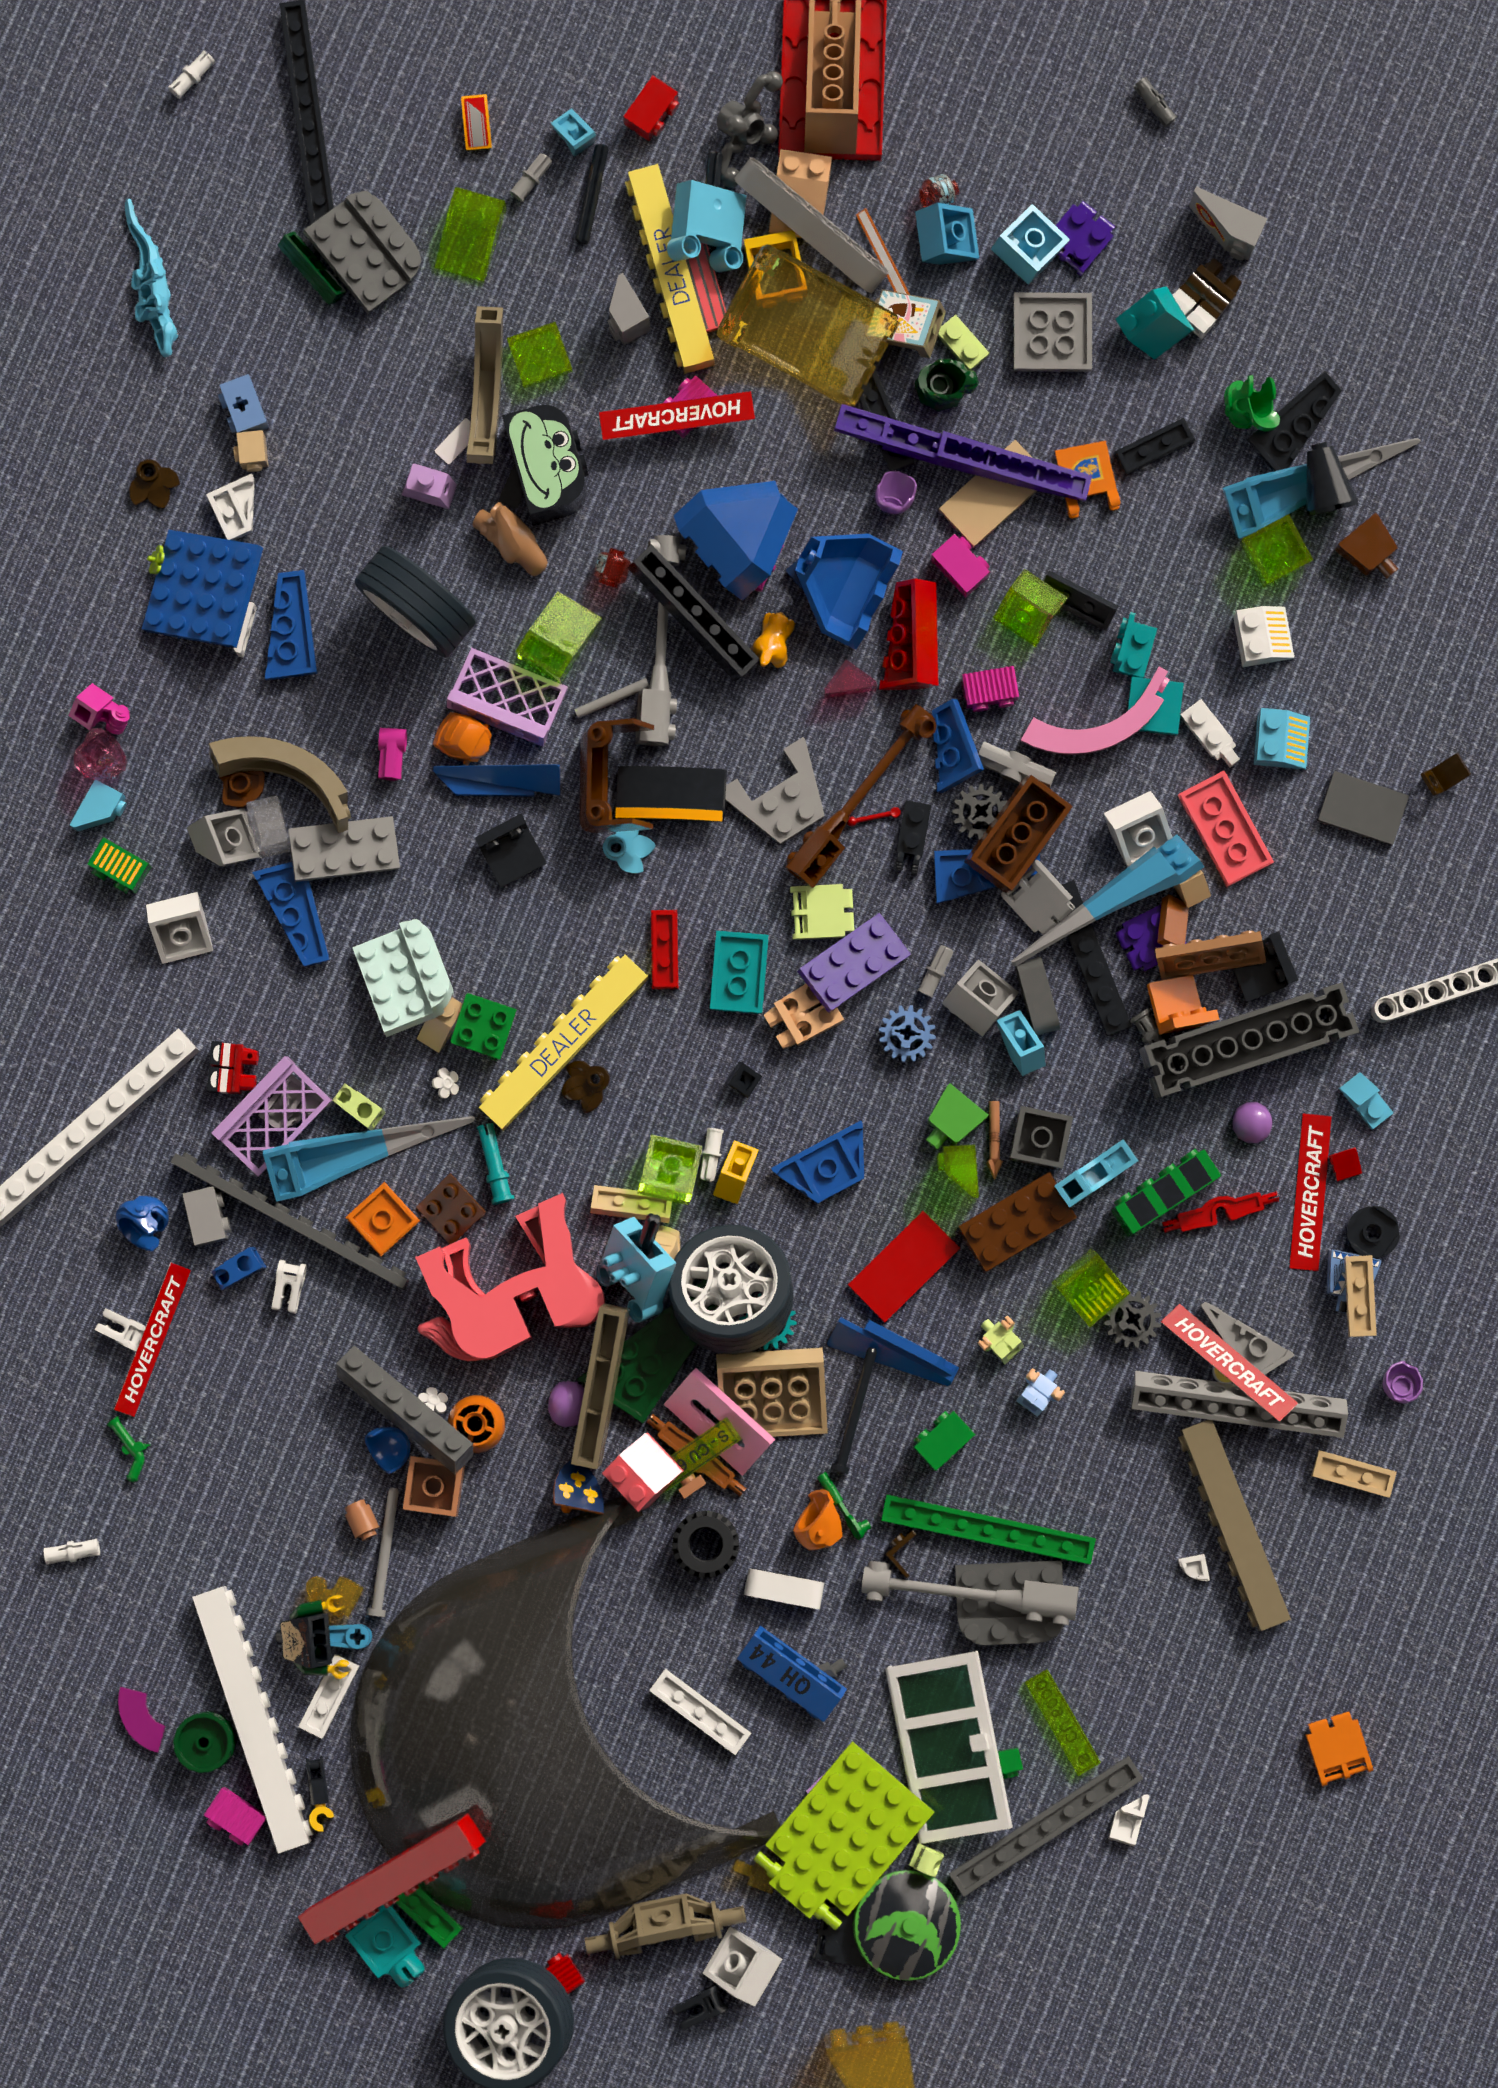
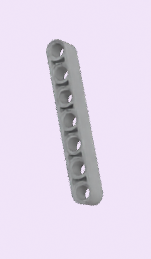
M750 158L734 179L740 187L865 291L873 293L888 275V270L758 160Z

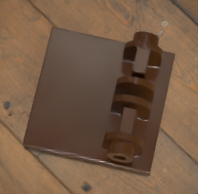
M451 1173L416 1206L449 1244L455 1243L476 1221L483 1218L486 1212Z

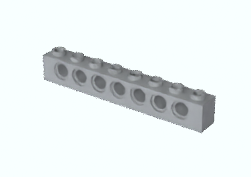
M1135 1371L1131 1409L1341 1438H1344L1348 1419L1347 1399L1285 1391L1298 1404L1279 1422L1235 1384Z

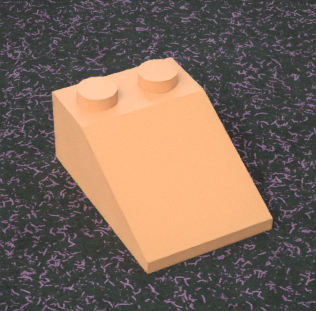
M781 149L777 177L824 215L832 157ZM771 212L770 234L792 230Z

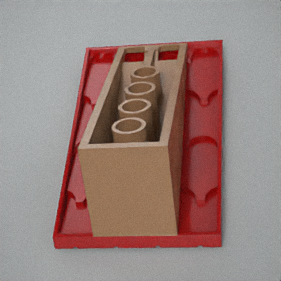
M784 0L781 68L783 84L780 97L779 157L780 150L782 149L829 156L832 159L882 161L887 0Z

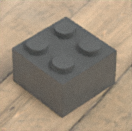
M1021 1106L1018 1112L1009 1160L1061 1171L1064 1165L1073 1116Z

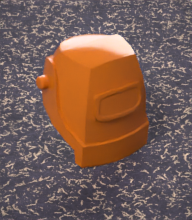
M450 712L438 727L433 745L450 758L461 761L464 765L469 766L470 762H478L480 758L489 752L490 739L492 737L489 730L490 726L488 724L483 725L467 715Z
M820 1489L809 1494L811 1502L800 1515L793 1529L798 1542L808 1550L830 1547L842 1538L841 1520L833 1504L834 1501L829 1491Z

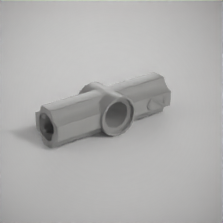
M983 742L978 753L983 767L999 773L1002 778L1016 784H1020L1025 777L1033 775L1050 788L1056 774L1051 769L1031 762L1029 757L1015 751L1008 752L986 742Z

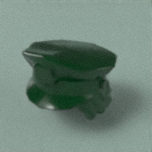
M938 359L933 364H928L922 368L918 378L915 380V389L921 403L939 412L958 406L959 401H961L965 394H972L976 390L979 381L976 372L967 370L964 363L952 359Z

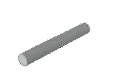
M644 678L574 709L577 718L580 719L634 695L643 688H649L648 681Z

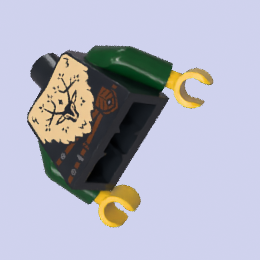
M341 1595L331 1596L325 1602L317 1600L300 1604L290 1613L289 1620L281 1622L280 1629L276 1632L275 1640L279 1645H282L284 1659L293 1662L305 1675L328 1676V1673H332L335 1678L342 1679L349 1674V1672H341L339 1670V1666L346 1667L349 1665L347 1660H339L335 1665H328L332 1664L328 1613H324V1610L328 1609L331 1612L342 1610L344 1606L336 1608L333 1605L334 1599L341 1598Z

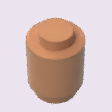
M364 1499L345 1507L347 1513L345 1517L355 1539L361 1537L362 1541H365L377 1535L375 1530L380 1527L370 1505H366Z

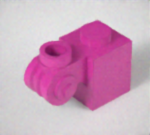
M92 683L76 697L68 716L88 730H91L98 722L103 721L106 722L107 731L112 734H121L124 732L129 721L130 712L126 706L117 705L113 702L112 696Z

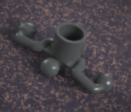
M770 71L757 77L744 98L745 106L737 101H730L721 108L718 114V129L732 137L731 141L724 145L721 152L723 159L720 180L726 187L733 188L738 186L734 178L739 171L734 167H728L732 153H740L746 145L754 144L758 140L763 144H771L777 139V129L772 124H764L763 117L760 115L761 104L756 100L763 87L770 92H776L782 87V76L776 71Z

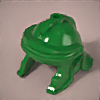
M1253 375L1247 376L1248 378L1245 382H1232L1224 392L1225 414L1235 427L1250 429L1252 425L1261 431H1272L1277 428L1280 423V417L1273 410V400L1276 398V387L1273 378L1266 377V381L1258 392L1253 388Z

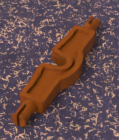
M654 1414L650 1418L658 1424H655L650 1419L647 1420L646 1423L659 1432L658 1437L678 1453L679 1459L684 1460L688 1469L694 1470L696 1473H704L723 1489L728 1487L739 1497L742 1495V1492L735 1488V1486L743 1492L746 1490L743 1485L734 1479L735 1474L724 1466L710 1451L706 1456L702 1455L701 1459L695 1460L696 1463H694L689 1456L690 1451L695 1450L698 1444L694 1438L685 1434L670 1422L665 1424Z

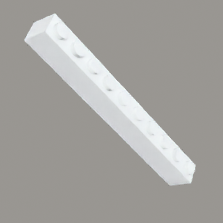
M179 1028L0 1185V1227L199 1052L197 1047Z
M223 1586L194 1596L192 1598L277 1852L281 1853L307 1844L311 1841L310 1836L314 1835L309 1819L304 1820L301 1811L305 1809L301 1795H296L293 1787V1784H296L295 1775L292 1768L287 1769L284 1760L288 1758L286 1748L283 1742L279 1744L276 1733L279 1732L275 1717L270 1718L267 1708L271 1707L266 1691L261 1692L258 1682L262 1681V1677L258 1667H253L250 1657L253 1656V1650L249 1640L244 1641L241 1631H244L245 1627L241 1616H236L233 1606L236 1605L233 1591L227 1590V1587Z

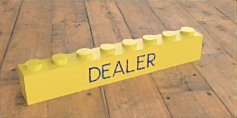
M655 164L628 172L629 181L625 182L628 196H634L636 205L632 206L635 220H640L643 229L639 230L642 245H648L650 254H646L649 269H655L657 278L653 279L656 294L661 293L664 302L660 303L663 318H669L671 327L667 328L670 342H675L678 351L674 352L677 367L682 366L684 374L714 366V357L686 260L674 261L667 252V245L671 240L673 214L659 166Z
M626 955L621 959L617 956L607 966L609 969L608 973L603 978L599 975L589 985L591 990L585 997L582 994L579 995L571 1004L573 1009L567 1015L562 1013L552 1025L555 1028L549 1034L544 1032L535 1041L534 1044L537 1047L530 1054L526 1051L517 1060L516 1063L519 1066L512 1073L508 1070L498 1080V1083L501 1085L494 1092L489 1090L480 1099L482 1103L479 1106L480 1110L501 1130L504 1131L648 980V975Z

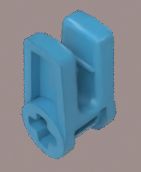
M329 1625L331 1646L360 1649L365 1648L372 1641V1631L366 1625ZM358 1629H360L361 1634H365V1639L361 1640L360 1644H358L357 1639H353V1634L358 1633Z

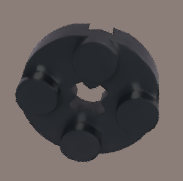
M1367 1206L1357 1210L1350 1217L1346 1226L1345 1238L1356 1254L1360 1256L1372 1255V1258L1378 1259L1391 1253L1397 1246L1400 1238L1396 1217L1386 1208ZM1374 1225L1377 1226V1233L1380 1234L1379 1237L1369 1239L1366 1228H1372Z

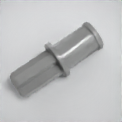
M539 154L528 170H523V176L513 189L510 190L512 196L517 200L523 202L532 188L540 184L539 179L552 164V160L547 155Z
M943 945L939 946L930 966L926 967L928 971L917 991L931 998L933 997L941 977H945L943 973L953 955L952 949Z

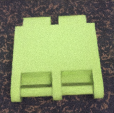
M843 884L815 885L814 888L809 886L790 887V893H793L794 910H791V916H794L795 934H792L793 940L844 938L845 932L854 931L853 912L844 913V909L853 908L852 889H843ZM798 893H801L802 910H799ZM799 916H802L803 933H800Z

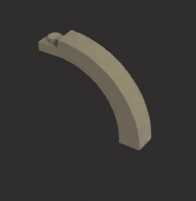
M477 306L473 401L467 463L493 464L496 453L503 354V308Z
M234 737L209 743V757L219 778L244 771L273 772L292 778L306 786L320 799L338 833L348 830V819H351L347 806L348 792L337 775L315 755L291 743L265 737Z

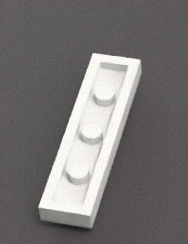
M666 1668L649 1690L734 1755L737 1754L751 1735L750 1731Z

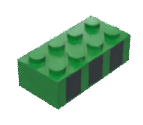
M1195 1148L1180 1159L1182 1164L1176 1167L1172 1163L1158 1173L1159 1179L1153 1181L1152 1178H1149L1136 1187L1138 1193L1131 1196L1128 1192L1113 1202L1116 1207L1111 1212L1128 1237L1222 1176L1205 1149L1198 1153Z

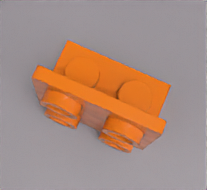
M1193 975L1147 984L1159 1035L1203 1027L1220 1020L1217 1010L1207 1011L1206 1007L1202 1008Z

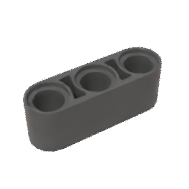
M1042 958L1028 959L1015 966L1030 1025L1035 1034L1039 1036L1060 1030V1023Z

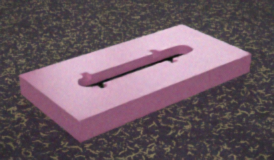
M697 1368L688 1375L664 1403L671 1412L701 1437L715 1452H720L719 1455L742 1476L775 1440ZM693 1400H697L706 1409H710V1413L720 1422L725 1421L732 1433L738 1438L743 1439L742 1442L745 1447H740L736 1442L733 1443L734 1441L730 1437L726 1442H722L721 1440H726L727 1437H718V1432L721 1429L693 1404Z

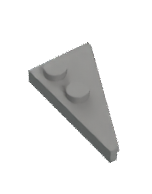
M1207 1302L1200 1305L1221 1339L1264 1375L1294 1356L1293 1352L1286 1350L1246 1324L1227 1315L1219 1308Z

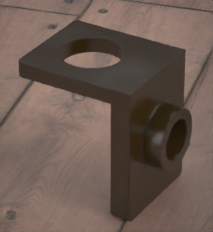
M1455 753L1434 768L1420 775L1432 795L1436 796L1466 779L1471 773L1459 753Z
M913 1530L905 1537L900 1533L889 1543L892 1548L885 1553L906 1578L910 1575L892 1555L916 1535Z

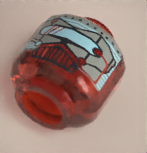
M945 174L924 180L922 187L919 188V198L925 208L936 203L954 205L956 196L959 195L956 181L951 180Z
M610 548L609 553H599L593 572L594 576L598 578L597 582L615 588L618 587V584L621 585L626 582L629 573L627 567L631 562L624 557L625 552Z

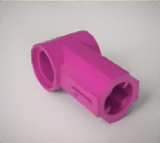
M380 728L378 742L380 751L379 779L389 781L401 780L403 752H406L407 729Z

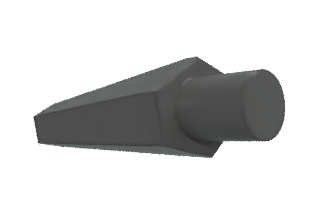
M840 1658L831 1665L827 1661L817 1667L833 1679H838L837 1673L845 1669L847 1665Z

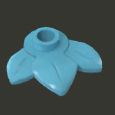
M639 830L616 832L615 835L607 837L603 843L605 856L610 860L617 861L619 867L625 872L633 874L643 872L641 858L646 857L654 850L655 843L643 835H638ZM619 844L621 850L615 853L611 850V846Z

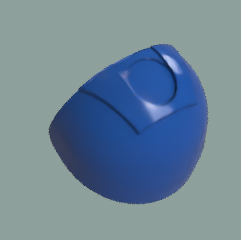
M379 1427L373 1429L365 1436V1443L370 1454L386 1473L395 1472L407 1461L410 1454V1442L402 1430L394 1427Z

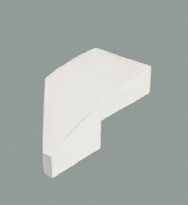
M1145 1794L1115 1812L1108 1839L1130 1846L1136 1845L1149 1795Z

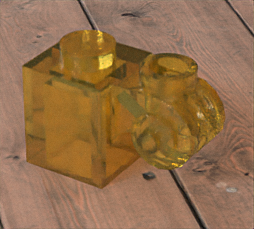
M342 1575L333 1589H327L326 1580L323 1577L316 1576L307 1581V1596L305 1600L309 1602L322 1600V1602H325L331 1596L341 1595V1598L334 1599L333 1605L336 1608L343 1606L344 1608L337 1612H328L343 1619L344 1615L351 1617L366 1588Z

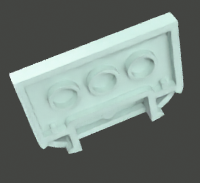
M417 919L399 923L400 929L353 947L386 1037L442 1015L444 1013L443 1009L449 1003L451 996L454 995L453 987L430 930Z

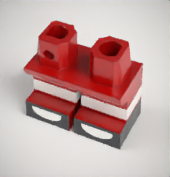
M211 1041L209 1065L212 1067H209L207 1091L209 1093L242 1094V1091H252L256 1087L257 1076L245 1075L244 1065L258 1066L259 1052L246 1048L243 1044Z

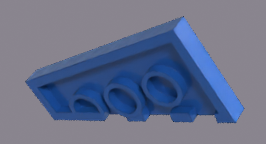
M304 570L278 573L270 646L267 656V670L265 672L266 681L318 674Z

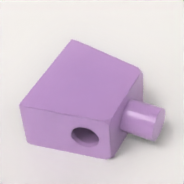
M412 464L402 495L450 509L457 484L447 473Z

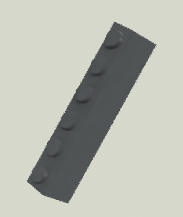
M353 1346L336 1363L337 1377L452 1473L456 1474L473 1457V1443L356 1346Z

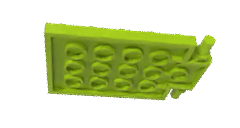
M852 1741L765 1844L785 1862L784 1865L781 1866L777 1862L773 1863L760 1851L753 1860L767 1871L766 1875L771 1878L768 1884L810 1919L814 1915L818 1920L823 1919L836 1930L842 1922L828 1910L829 1907L824 1901L828 1899L848 1916L933 1815L934 1811Z

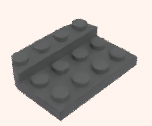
M368 191L348 195L342 203L312 223L303 232L367 314L409 285L415 278L421 263L420 253L415 243L385 205Z
M1062 1560L955 1565V1583L957 1587L997 1592V1590H1024L1025 1580L1063 1585ZM956 1597L958 1626L963 1635L976 1644L1042 1643L1059 1635L1063 1628V1625L1053 1624V1618L1043 1617L1042 1622L1026 1620L1027 1614H1021L1019 1611L995 1604V1602Z

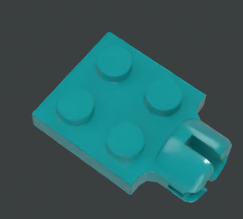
M383 1904L378 1908L380 1910L378 1913L367 1920H363L345 1936L377 1978L388 1974L399 1987L403 1988L414 1981L405 1968L408 1969L414 1978L419 1977L425 1970L423 1963L415 1953L416 1948L422 1943L391 1905L385 1908Z

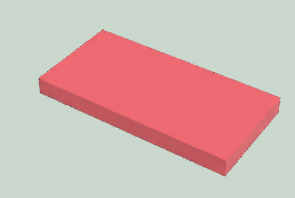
M1225 770L1177 795L1226 887L1274 863Z

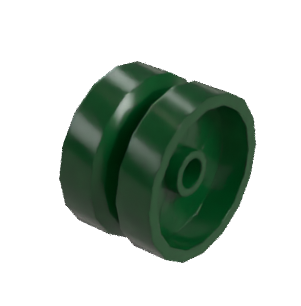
M211 1711L199 1712L185 1719L177 1728L173 1739L174 1752L179 1762L189 1770L199 1773L211 1772L225 1765L233 1756L237 1744L236 1732L231 1722L223 1715ZM202 1737H206L209 1740L208 1746H201Z

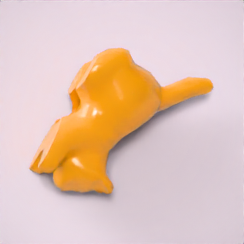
M782 612L764 615L761 636L754 641L753 646L750 648L760 658L762 667L771 662L775 668H781L788 660L786 641L794 631L795 622L792 619L788 620Z

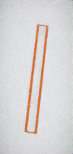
M865 208L856 216L879 262L888 270L887 278L894 292L909 294L876 226Z

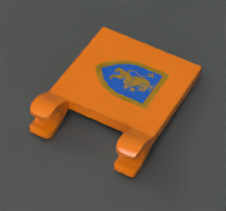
M1106 441L1055 451L1058 466L1092 476L1087 497L1106 493L1109 509L1112 511L1119 509L1120 497L1116 488ZM1065 497L1068 517L1070 519L1079 517L1080 509L1077 500Z

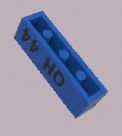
M762 1626L757 1629L737 1657L747 1670L756 1672L769 1686L776 1687L785 1694L788 1700L798 1703L806 1709L810 1716L823 1722L847 1690V1688Z

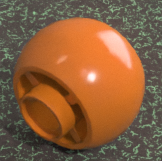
M472 1395L459 1400L451 1409L447 1420L458 1431V1422L462 1421L464 1430L469 1434L467 1439L472 1443L474 1442V1436H480L486 1431L492 1432L487 1440L473 1443V1453H483L494 1448L500 1442L505 1431V1418L501 1408L492 1399L481 1395ZM479 1406L477 1412H471L465 1417L461 1416L467 1408ZM486 1408L494 1418V1428L488 1426V1420L483 1415ZM474 1416L480 1417L483 1422L482 1428L477 1432L471 1431L468 1426L469 1420Z

